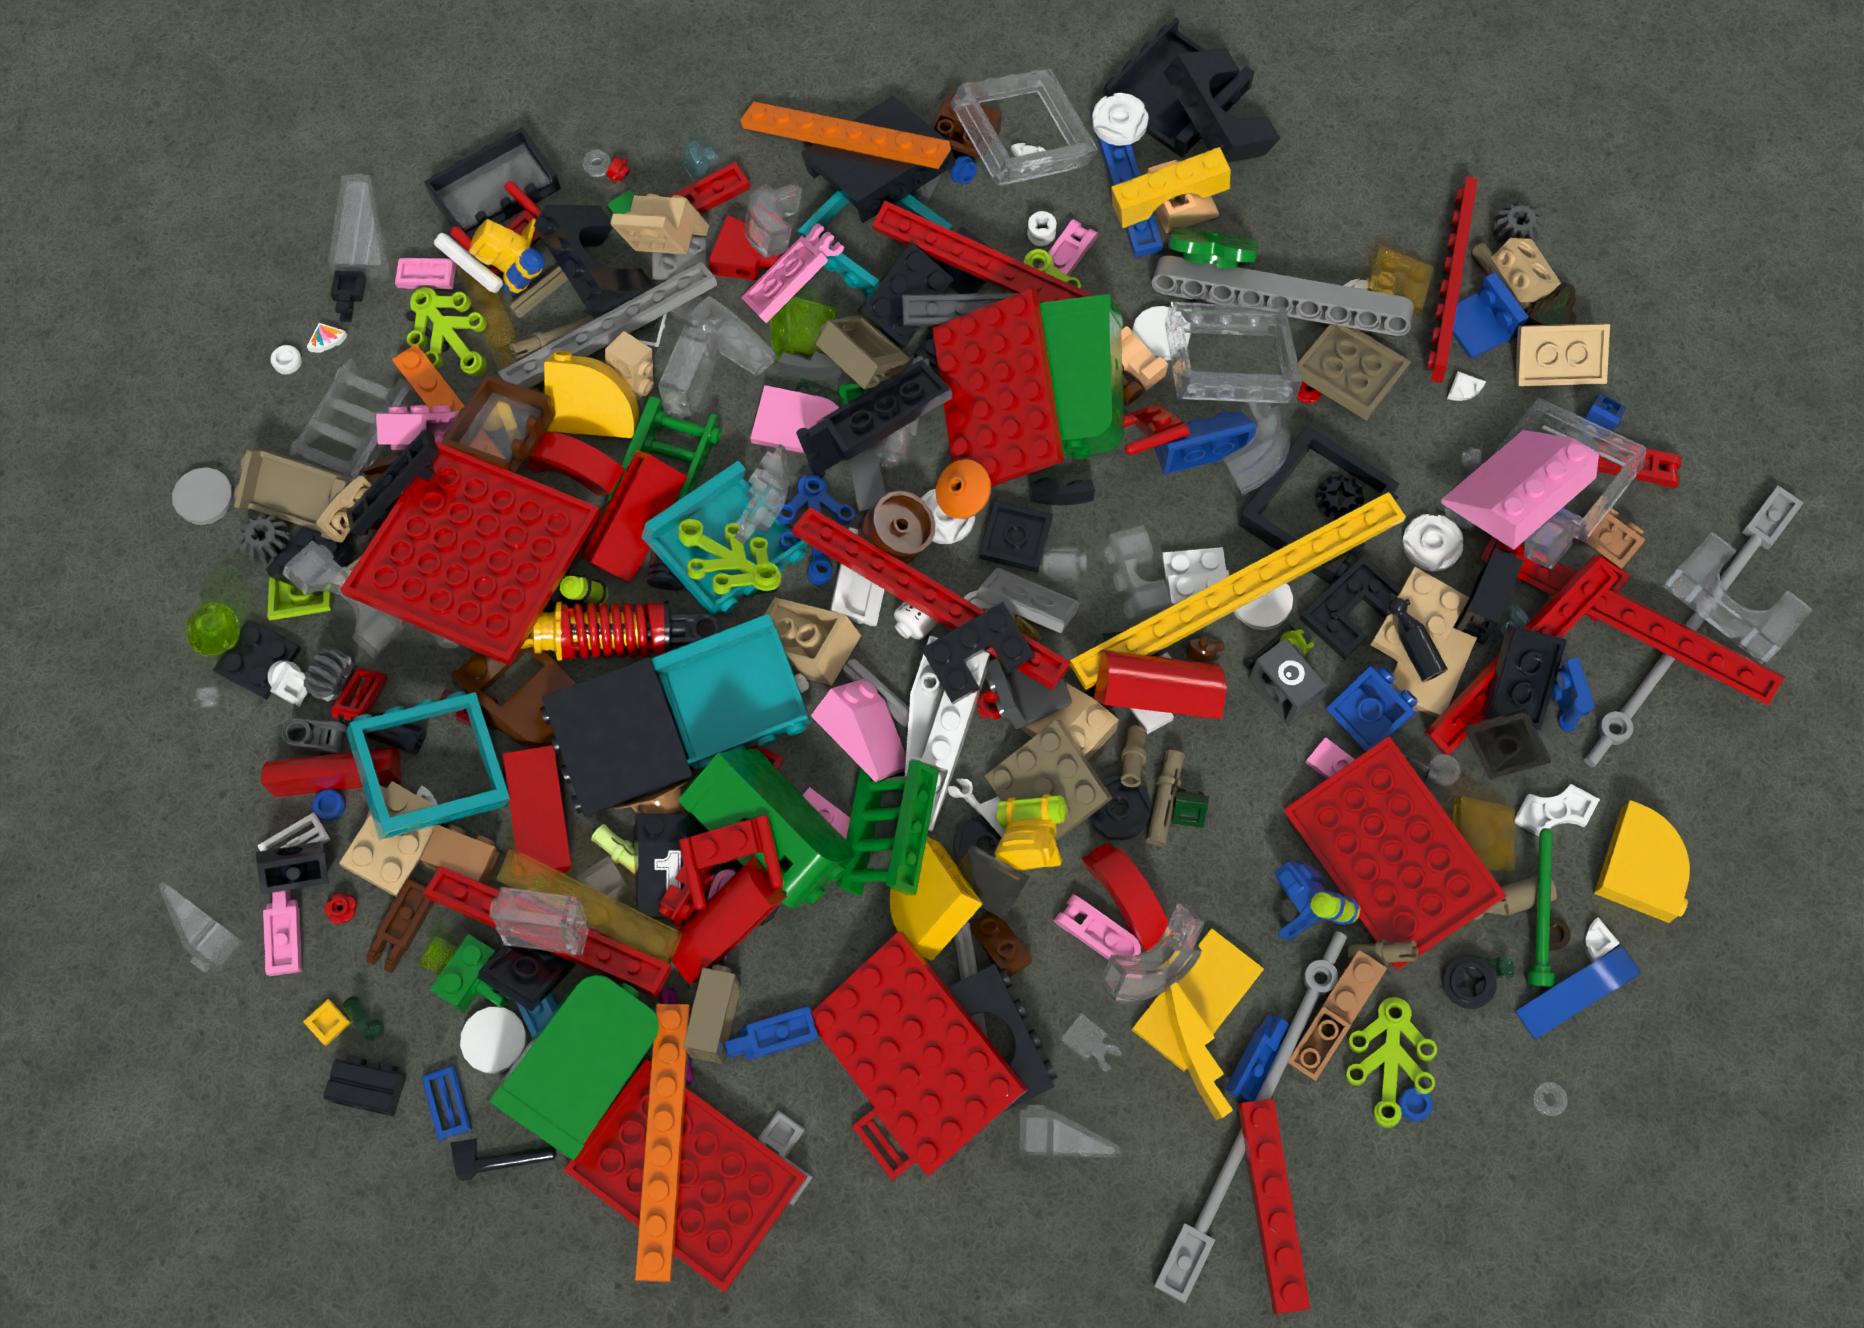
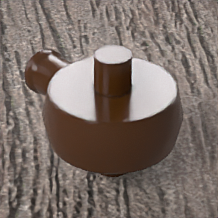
M1200 636V638L1192 639L1189 642L1187 648L1188 655L1197 662H1208L1215 658L1217 651L1224 650V643L1222 641L1213 642L1206 636Z

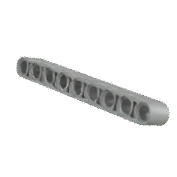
M1176 256L1161 257L1158 260L1152 279L1154 290L1164 295L1192 300H1205L1209 303L1393 336H1401L1409 332L1414 311L1413 302L1403 296L1238 267L1218 268L1217 264L1209 263L1200 265Z

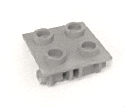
M692 235L687 254L652 252V279L654 284L659 285L700 262L706 266L705 238Z

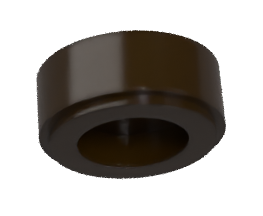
M1550 918L1549 951H1558L1568 944L1570 930L1562 920Z

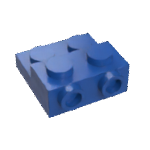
M1377 665L1370 666L1326 708L1366 752L1401 729L1420 711L1415 706L1418 703L1417 698L1406 688L1401 691L1393 683L1396 680L1395 675L1384 665L1381 668Z

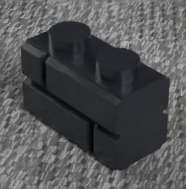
M350 1055L347 1056L346 1061L339 1059L334 1061L330 1072V1079L323 1094L325 1100L339 1105L395 1116L406 1080L405 1076L398 1073L399 1067L387 1063H379L378 1068L366 1066L367 1060Z

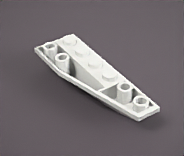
M929 636L927 645L939 638ZM982 652L965 662L980 690L954 705L951 703L924 654L910 693L905 776H907L909 761L920 760L939 771L928 829L930 832L934 829L977 704V699L987 674V662H990V654Z

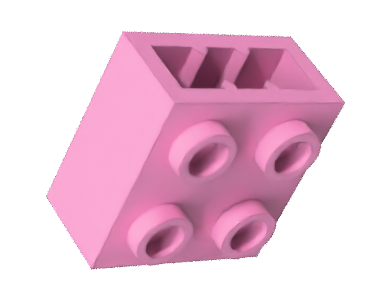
M428 405L410 406V411L408 412L407 407H388L389 413L376 414L378 444H391V450H405L423 429L434 434L435 442L441 443L447 430L451 429L460 411H451L450 405L432 406L433 411H430Z

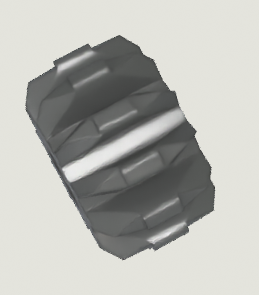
M1519 200L1514 205L1507 203L1503 206V209L1497 212L1494 218L1493 233L1498 234L1496 237L1497 242L1504 240L1507 242L1510 238L1532 239L1534 242L1539 240L1544 225V219L1539 217L1540 209H1530V203L1522 206Z
M260 512L257 520L249 517L250 524L248 526L240 525L242 534L236 537L237 542L241 545L239 547L240 551L244 556L248 557L255 564L261 560L263 564L268 566L270 557L275 559L279 555L278 552L282 551L287 546L286 544L291 541V536L288 533L289 528L286 523L280 521L276 515L272 514L267 517L266 514Z
M328 647L321 649L319 654L314 656L312 663L309 664L308 671L305 673L304 687L306 691L320 700L323 699L327 702L335 700L348 683L352 675L351 670L354 667V662L350 656L337 648Z

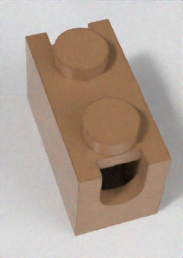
M449 824L447 828L436 825L420 860L426 867L438 871L439 867L442 866L487 885L501 854L496 852L497 848L494 846V841L480 835L476 839L466 836L465 830Z

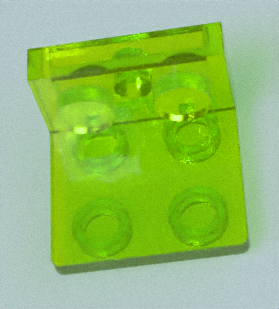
M792 297L770 319L772 362L779 363L783 352L794 354L797 351L813 355L816 351L824 354L815 343L821 335V327L829 320L838 319L837 308Z

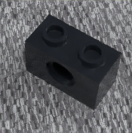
M323 841L256 852L262 895L329 883Z

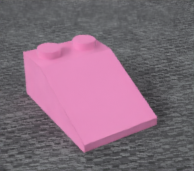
M861 679L831 688L811 717L875 782L905 771L906 753L886 702L877 693L876 687L870 682Z

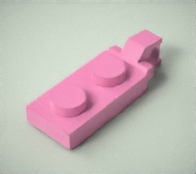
M291 890L272 893L273 903H267L266 910H263L266 974L268 976L302 972L300 908H298V901L291 900Z

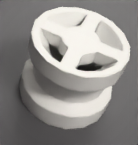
M1040 211L1031 215L1028 221L1027 236L1032 244L1043 247L1048 246L1054 241L1057 223L1052 214Z

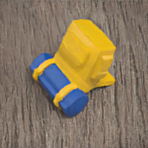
M487 219L478 227L470 243L469 252L478 260L488 266L493 265L504 272L502 277L503 287L510 295H516L524 291L531 280L539 275L545 265L543 255L536 249L530 248L535 230L533 226L536 222L535 219H532L525 227L521 236Z

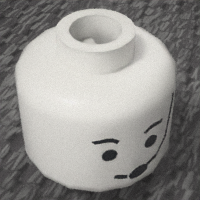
M903 602L894 612V618L897 622L894 627L906 639L910 636L918 640L923 639L938 624L936 620L906 602Z

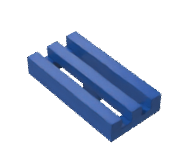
M452 1065L421 1076L437 1139L442 1141L448 1137L472 1130L455 1066ZM449 1075L451 1086L453 1089L455 1101L462 1123L458 1126L456 1124V1120L454 1117L452 1105L450 1102L448 1090L444 1079V1076ZM435 1079L438 1081L450 1127L447 1130L443 1129L431 1083Z

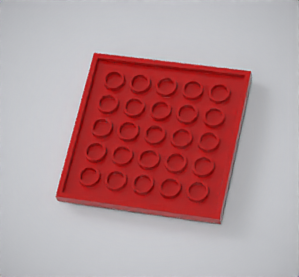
M436 441L439 453L430 461L433 463L435 475L429 481L416 477L405 488L340 590L344 596L511 666L600 516V508Z

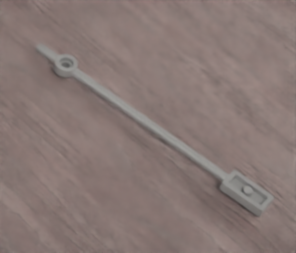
M1780 486L1773 490L1742 532L1749 540L1685 626L1697 631L1758 547L1762 546L1768 550L1804 502ZM1663 653L1620 712H1610L1604 716L1598 725V733L1601 738L1584 759L1587 765L1595 767L1611 745L1623 744L1632 735L1633 723L1631 718L1674 662L1675 658ZM1609 726H1616L1619 729V734H1613Z
M1335 931L1322 960H1316L1306 968L1303 980L1308 990L1254 1101L1271 1099L1319 996L1328 994L1337 984L1338 972L1334 964L1347 939L1345 934ZM1322 974L1325 977V983H1317L1314 975ZM1242 1128L1194 1228L1185 1223L1183 1224L1153 1286L1184 1304L1215 1242V1239L1209 1237L1206 1233L1246 1151Z

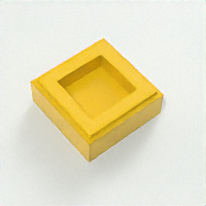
M327 999L303 1021L325 1046L351 1024L348 1018L330 999Z

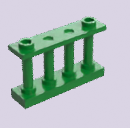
M649 396L621 465L625 470L611 491L608 501L610 502L637 450L648 454L655 452L690 462L688 478L681 489L677 501L694 491L712 445H717L722 435V428L719 427L717 415L711 413L707 425L703 426L666 415L661 399ZM667 427L702 437L697 451L656 441L654 435L657 428Z
M920 760L909 761L907 776L888 777L875 782L860 767L846 838L855 852V857L846 866V872L838 879V888L853 895L862 896L865 882H886V886L905 895H916L939 775L938 770ZM904 789L901 807L880 808L883 791ZM898 820L895 837L874 838L877 821ZM892 850L889 868L868 869L871 851Z

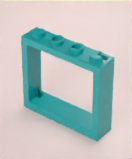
M837 191L798 230L799 238L801 236L805 238L811 232L812 227L818 223L825 227L850 201ZM910 194L894 204L953 231L952 224ZM843 253L837 256L826 257L828 261L823 266L829 272L833 273L836 271L841 274L845 283L851 288L855 289L858 287L864 291L866 298L879 282L877 278Z
M465 691L455 692L448 695L447 699L437 702L434 699H426L418 702L416 707L404 709L403 706H397L386 710L385 714L372 717L371 714H364L355 717L353 722L349 723L346 731L379 840L502 808L510 799L476 692L466 694ZM466 709L492 791L389 818L364 734Z

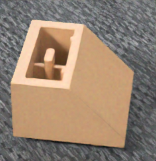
M1173 160L1148 168L1147 173L1167 167L1179 161ZM1193 193L1173 197L1156 208V213L1166 233L1171 232L1173 227L1185 228L1219 217V211L1211 196L1203 199L1201 196Z

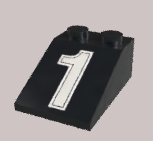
M637 814L633 830L637 919H671L658 912L661 906L658 903L671 884L680 890L684 886V884L675 879L684 865L679 840L703 833L702 823L693 814Z

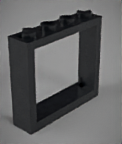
M1307 426L1243 511L1238 526L1277 551L1297 541V539L1260 515L1309 449H1312L1381 493L1380 496L1389 492L1393 499L1397 501L1399 496L1395 493L1400 483ZM1367 541L1335 557L1332 562L1328 561L1310 572L1330 584L1335 576L1340 578L1350 566V563L1347 562L1351 554L1357 557Z

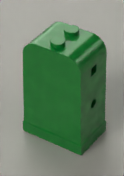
M1110 294L1039 303L1064 457L1072 456L1073 459L1083 460L1090 458V454L1107 453L1116 449L1124 437L1121 338L1123 322L1120 309Z
M758 748L718 752L677 800L709 831L768 815L784 885L780 889L787 896L782 904L791 908H798L807 904L812 906L817 904L826 894L825 889L846 872V866L855 857V852L847 840L796 790ZM763 852L737 859L744 866L754 856L767 871Z
M600 975L582 978L571 986L500 1083L492 1089L486 1100L574 1161L583 1149L585 1141L656 1039L659 1030L657 1016L651 1008L637 999L640 993L625 982L617 985L609 978Z

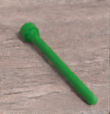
M1543 828L1539 833L1535 965H1531V972L1528 971L1527 985L1554 987L1555 973H1552V966H1548L1553 832L1549 828Z

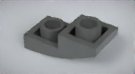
M815 351L810 361L800 354L783 352L779 359L780 373L789 377L806 380H831L841 378L843 375V369L825 353L822 354Z
M876 447L866 449L848 460L859 512L869 510L880 498L886 495Z

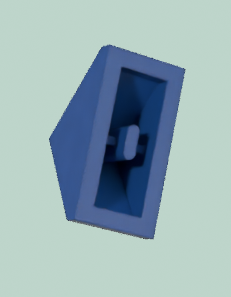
M1600 393L1579 428L1601 440L1607 441L1627 407Z

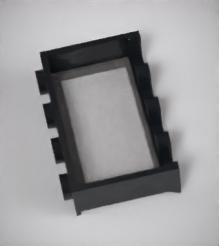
M523 127L506 134L502 139L491 145L484 146L480 151L459 160L455 165L432 175L431 178L424 181L429 196L452 228L459 226L471 239L485 220L489 219L500 224L525 210L505 190L504 185L507 181H513L534 203L561 189L557 174Z

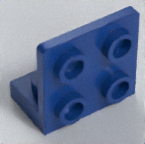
M1495 272L1485 277L1478 293L1457 303L1452 334L1469 358L1474 359L1518 335V326H1524L1529 317Z

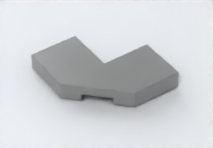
M778 1110L758 1139L759 1142L807 1176L806 1181L790 1202L794 1206L813 1177L786 1158L805 1132V1129Z

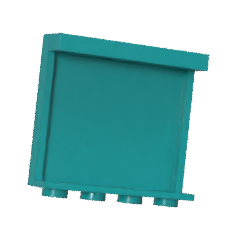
M739 461L646 522L641 537L713 617H716L721 612L724 614L729 613L737 606L739 599L745 595L749 598L759 589L749 585L731 587V590L726 594L714 592L712 584L713 577L716 574H745L740 570L706 572L705 577L695 580L690 578L687 574V565L690 560L696 558L702 560L720 558L699 546L687 547L682 544L678 538V527L683 520L695 519L700 521L703 525V535L731 550L730 543L724 537L725 527L730 523L740 524L743 527L742 541L746 559L756 564V557H753L749 552L750 541L755 537L765 538L768 541L767 555L769 562L775 564L781 574L785 566L789 563L797 564L807 554L805 549L808 543L803 540L798 541L797 544L787 551L780 549L779 539L781 535L790 530L786 525L778 522L776 514L743 479L746 469ZM784 539L786 544L793 545L792 540Z
M770 614L763 615L651 659L655 671L660 675L689 757L687 762L693 768L698 767L699 770H704L718 752L746 750V748L758 744V747H765L776 742L775 737L785 733L788 736L799 734L806 730V725L812 723L775 622Z

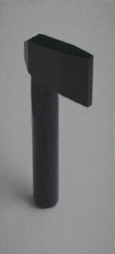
M477 1138L451 1142L455 1173L461 1181L472 1179L476 1173L550 1161L556 1158V1150L551 1146L477 1159Z

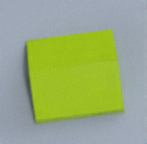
M269 577L267 613L269 621L331 611L335 601V590L332 581L319 596H316Z

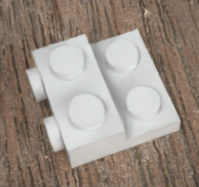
M1223 547L1162 553L1169 608L1229 576V570H1226Z

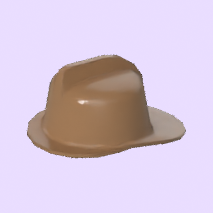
M681 782L660 793L637 798L613 808L632 807L636 814H687V810L677 801L682 796L680 787L686 784V782Z

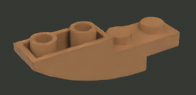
M1358 949L1294 1049L1288 1063L1316 1081L1387 970V967Z

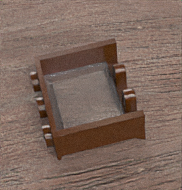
M487 375L482 383L475 388L473 396L466 407L460 410L457 420L451 429L446 431L441 443L518 474L556 413L550 396Z

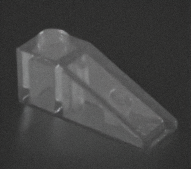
M162 881L158 885L184 949L193 955L190 962L205 973L209 968L219 973L244 942Z
M1027 1105L1026 1110H1020L1018 1155L1120 1158L1122 1154V1147L1055 1111H1046L1045 1105Z

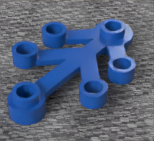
M814 474L805 475L799 480L797 484L798 494L788 504H782L776 513V519L784 525L790 524L796 512L806 503L807 508L812 507L820 513L821 504L835 515V520L841 525L849 524L855 515L854 509L846 504L840 505L828 495L825 481ZM808 485L816 486L817 490H811ZM787 511L791 517H784L781 512ZM846 511L850 514V517L844 518L840 512ZM792 530L786 531L779 539V547L781 550L787 551L797 544L800 539L792 534ZM784 539L792 540L793 545L786 544ZM811 546L813 562L809 565L806 575L810 583L822 586L830 580L833 569L831 564L826 561L825 554ZM816 567H823L826 572L820 573Z

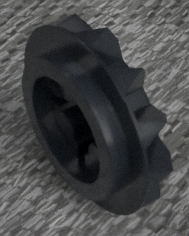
M1343 474L1339 477H1332L1330 475L1325 481L1320 482L1315 494V501L1319 510L1325 516L1335 520L1363 506L1365 499L1362 487L1356 484L1355 479L1345 478ZM1341 487L1345 498L1341 505L1338 506L1339 501H1337V497L1332 495H1336Z
M1463 956L1455 959L1448 965L1442 977L1444 992L1452 1003L1464 1009H1476L1486 1005L1493 998L1497 988L1496 976L1491 966L1484 960L1474 956ZM1465 972L1470 978H1482L1481 981L1473 986L1474 996L1468 987L1457 988V985L1465 980Z

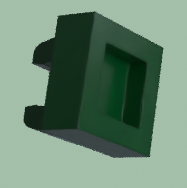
M1180 789L1176 793L1172 824L1204 828L1209 796H1205L1201 791H1198V794L1186 793V789Z

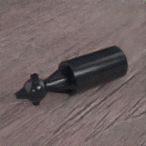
M1393 592L1390 593L1389 608L1385 611L1387 615L1398 616L1399 640L1422 683L1442 675L1448 668L1425 625L1407 613L1408 605L1411 604L1409 599L1404 600L1398 598Z
M377 712L369 714H371L372 717L383 715L384 713ZM341 714L339 716L340 723L349 725L350 722H353V719L355 718L352 717L351 720H345L344 715ZM411 723L367 733L370 739L413 755L419 753L427 735L425 728Z

